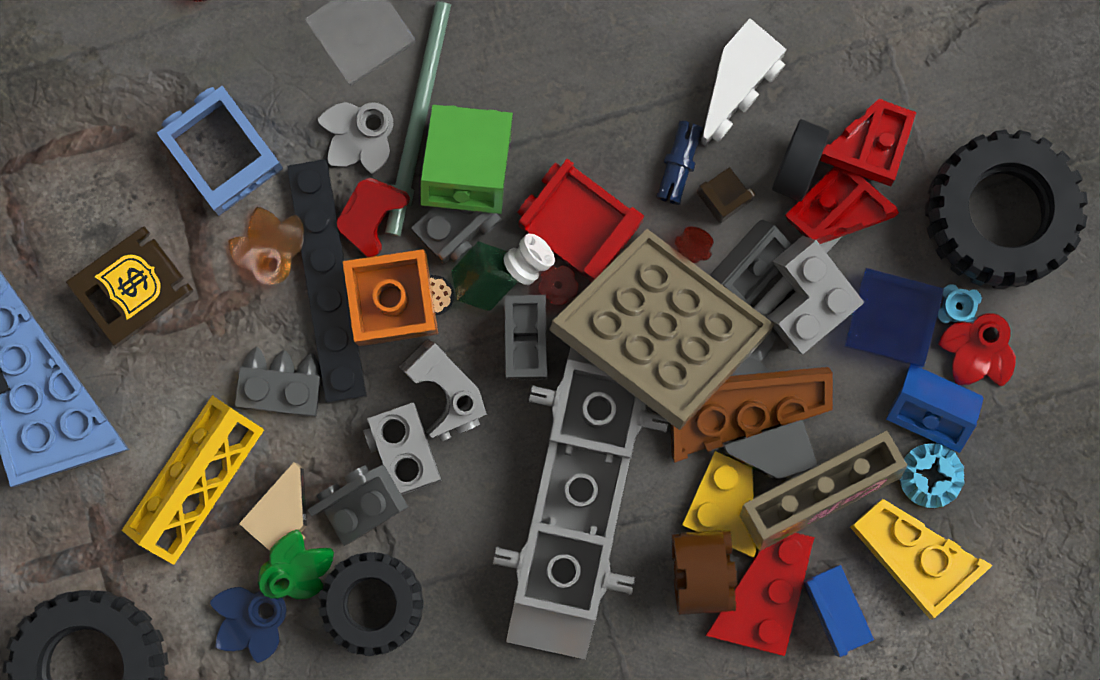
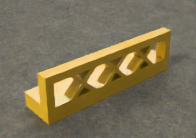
M212 395L122 531L138 545L175 565L264 429ZM237 422L249 429L240 443L229 446L228 435ZM221 459L222 470L218 476L206 480L205 470L210 462ZM199 493L200 503L196 509L183 514L182 504L187 496ZM176 527L177 537L168 551L156 544L165 530Z

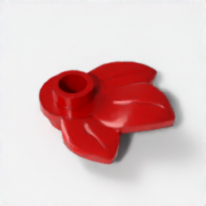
M984 313L973 322H956L949 326L942 334L938 343L939 346L955 353L952 372L956 384L969 385L981 380L987 374L997 385L1004 386L1013 375L1016 356L1008 345L1011 330L1008 322L1001 315ZM994 327L998 330V335L994 340L983 338V332L986 328Z

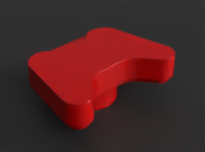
M366 178L357 184L337 220V228L367 257H375L382 250L377 229L388 210L401 209L407 206L410 202V196L407 192L373 178Z

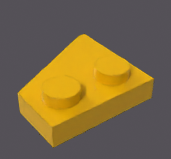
M715 451L682 526L695 532L730 530L732 549L753 558L756 553V544L740 517L743 504L754 499L752 467Z

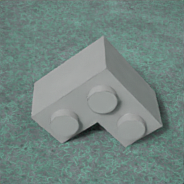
M805 236L800 237L772 261L794 289L795 293L766 318L775 324L774 330L788 348L802 355L865 303L815 239Z

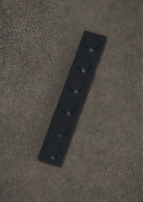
M323 159L288 165L287 169L326 403L367 397L359 346L354 342L343 267L344 255L340 231L337 228L338 219L328 161Z

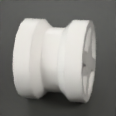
M535 234L524 236L520 240L519 247L510 249L503 258L508 272L524 285L532 284L538 279L540 271L548 270L555 262L551 248L543 239Z

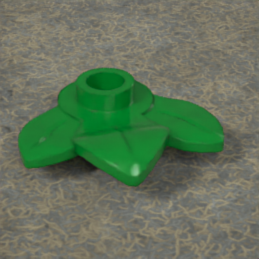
M299 529L293 530L279 539L270 549L269 561L261 566L258 573V587L266 597L273 599L282 598L286 595L297 600L313 597L324 587L319 577L323 576L330 569L334 558V551L331 548L305 550L301 532Z

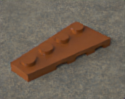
M829 367L730 376L680 430L671 424V456L674 463L687 459L688 454L706 449L708 452L723 447L724 442L742 436L748 438L762 433L761 430L778 424L784 426L833 410L832 371Z

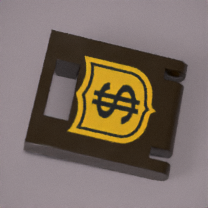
M145 226L135 231L66 281L69 289L115 349L194 291L189 283L174 291L172 287L183 280L184 277L155 239L150 240L142 247L139 245L150 235ZM100 288L121 314L119 318L109 325L88 299L91 294Z

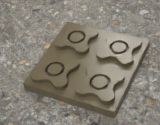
M646 229L553 320L549 330L680 430L770 334L775 324L650 230Z

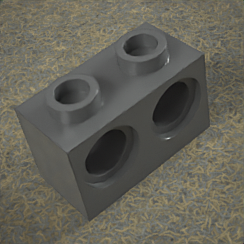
M546 295L505 296L506 381L547 380Z

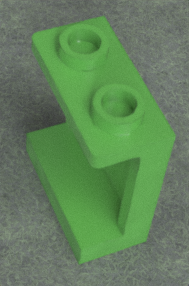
M432 104L421 177L422 206L502 214L513 113Z

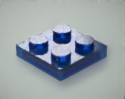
M865 268L858 295L865 303L852 314L844 347L921 368L924 367L944 288Z

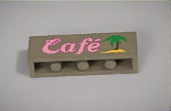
M885 431L743 504L740 517L758 550L761 551L901 479L908 465L889 432Z

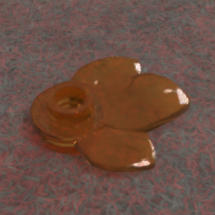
M256 207L249 222L247 237H234L228 242L232 259L239 267L252 270L254 276L261 283L267 285L280 284L288 277L291 271V259L302 248L304 241L303 224L296 215L287 218L281 223L270 211L262 207ZM275 258L278 262L277 269L271 272L269 270V262Z

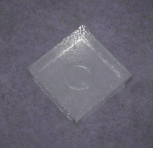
M332 0L305 18L307 24L350 86L416 43V39L389 0Z

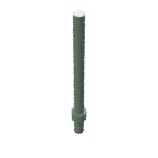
M436 1L396 184L391 185L407 192L410 196V202L407 206L389 211L385 234L392 236H401L406 209L411 207L415 191L411 189L451 9V4L442 1Z

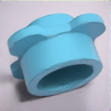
M954 284L944 287L942 290L944 301L942 308L937 311L938 319L942 323L950 321L973 322L976 319L975 313L978 304L982 301L981 294L974 289L970 291L958 289ZM957 303H962V310L956 309Z

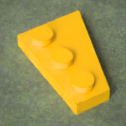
M884 499L878 501L850 526L930 620L936 618L993 566L985 560L977 559L967 553L952 540L944 539L926 528L924 523Z

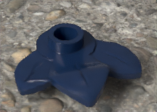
M234 587L220 592L210 601L215 611L226 617L218 631L216 639L217 649L234 652L248 647L250 654L257 663L266 660L276 651L279 645L278 627L285 620L287 613L283 598L273 599L266 597L261 591L254 594L243 587ZM263 603H270L274 608L273 615L268 619L263 618L259 613L260 606Z

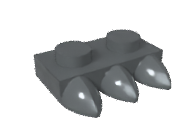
M255 347L249 352L242 367H240L235 407L317 417L322 378L317 358L314 354L310 353L299 365L297 373H294L292 359L286 350H283L274 358L270 369L267 370V363L259 347Z

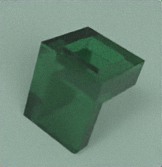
M478 241L452 269L457 301L486 311L492 310L517 283V280L512 277L504 264L503 258L508 251Z

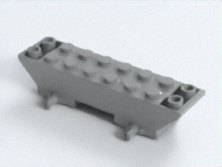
M571 347L564 378L557 391L532 385L531 393L543 395L546 398L530 395L529 403L553 407L554 424L528 542L521 550V553L496 547V555L510 557L511 560L494 557L493 565L497 564L517 569L519 583L506 642L586 660L600 599L607 589L631 595L633 587L617 584L618 581L634 584L635 577L610 573L609 556L635 437L642 427L666 432L667 424L653 422L652 420L666 423L668 421L658 413L645 411L646 405L644 402Z

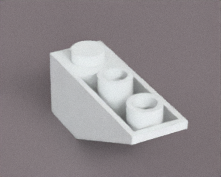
M749 19L722 51L701 143L704 146L712 138L719 142L733 126L729 118L738 108L745 112L760 95L755 91L758 85L764 79L771 83L786 65L781 59L787 49L752 19Z

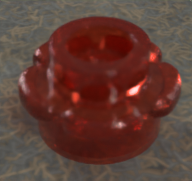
M689 226L684 229L680 236L675 238V245L679 248L678 252L692 263H697L700 260L706 261L712 256L710 251L714 240L703 229Z
M551 266L548 270L543 271L541 274L542 281L538 285L540 294L546 295V299H549L552 304L562 305L567 303L568 299L573 298L578 291V282L574 279V272L566 266H560L559 268ZM556 281L562 283L561 288L558 289L554 286Z

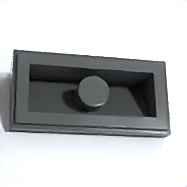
M760 220L710 276L750 305L780 272L772 261L792 244L775 225L765 220Z

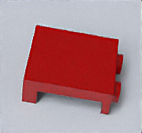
M567 158L561 166L555 162L545 174L541 182L546 186L536 198L531 194L517 212L521 216L518 224L519 228L527 234H535L543 239L556 256L593 282L618 256L643 223L645 216L634 207L628 208L576 169L574 163Z

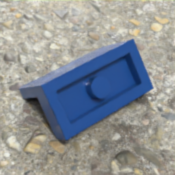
M911 364L906 372L902 388L889 409L886 420L960 453L977 425L984 398L980 394Z
M841 565L804 580V587L835 656L843 657L848 654V651L874 640Z

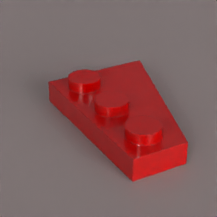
M794 533L758 551L748 570L735 588L736 611L720 612L705 636L785 656L815 537Z

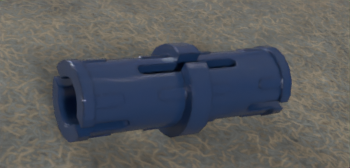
M687 121L678 122V129L671 153L665 155L664 164L667 166L659 191L656 194L657 199L666 202L670 188L674 187L670 197V204L675 205L681 204L688 174L694 171L696 163L693 161L704 129L693 123L690 136L686 139L689 129V122Z

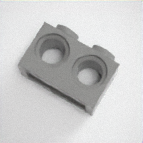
M414 402L367 418L370 428L363 431L371 453L379 452L383 465H385L401 495L442 481ZM399 421L405 426V436L398 443H389L384 439L383 430L389 422ZM405 459L416 461L419 467L417 477L410 482L401 481L396 473L398 464Z

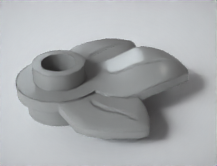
M343 102L327 109L319 117L318 122L320 125L335 134L328 152V163L331 166L348 167L361 160L366 170L373 174L387 162L390 154L387 137L393 130L394 121L391 112L380 103H367L357 107ZM371 117H378L381 120V125L376 130H370L366 126L368 119Z

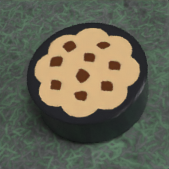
M430 275L435 315L437 316L446 313L452 307L455 300V292L447 279L438 275Z

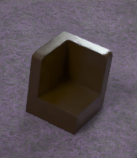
M730 167L708 183L706 181L699 185L696 192L719 224L749 204L756 195L751 188L747 190Z

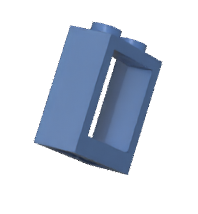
M223 86L217 90L211 87L203 91L195 98L194 102L196 105L185 113L177 111L162 122L163 129L157 132L218 216L283 170L279 161ZM224 104L261 156L212 191L175 139Z

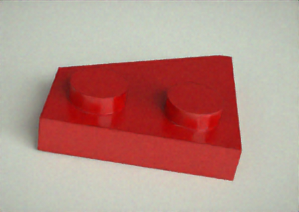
M878 99L859 119H855L846 127L837 139L824 147L819 161L891 187L895 181L917 112Z
M834 167L785 216L787 221L802 235L817 240L819 244H823L895 218L899 212L893 203L862 176Z

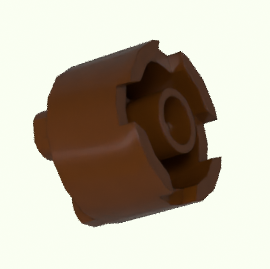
M730 530L672 534L671 546L675 576L673 581L676 607L679 615L736 611L734 587L737 586L735 562L730 561V555H726L732 554Z

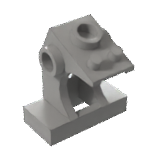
M429 339L425 340L399 366L415 383L421 381L436 382L445 392V410L440 418L426 430L432 438L439 436L442 441L450 439L449 430L456 428L458 433L468 431L480 425L478 418L487 415L479 388L446 356L436 343ZM466 395V404L462 407H457L458 398Z

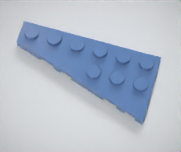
M0 271V369L11 389L0 395V455L10 487H17L130 450Z

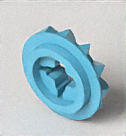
M929 443L912 449L904 458L908 466L900 479V484L904 493L912 502L926 508H938L949 504L957 498L965 482L964 466L957 457L956 452L942 444ZM935 459H938L936 464L938 465V473L943 474V477L949 479L948 481L935 482L930 489V493H928V479L923 477L922 474L916 473V470H928L935 463Z

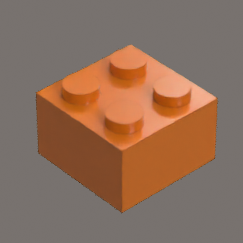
M424 249L343 261L353 338L358 346L438 335L428 259Z

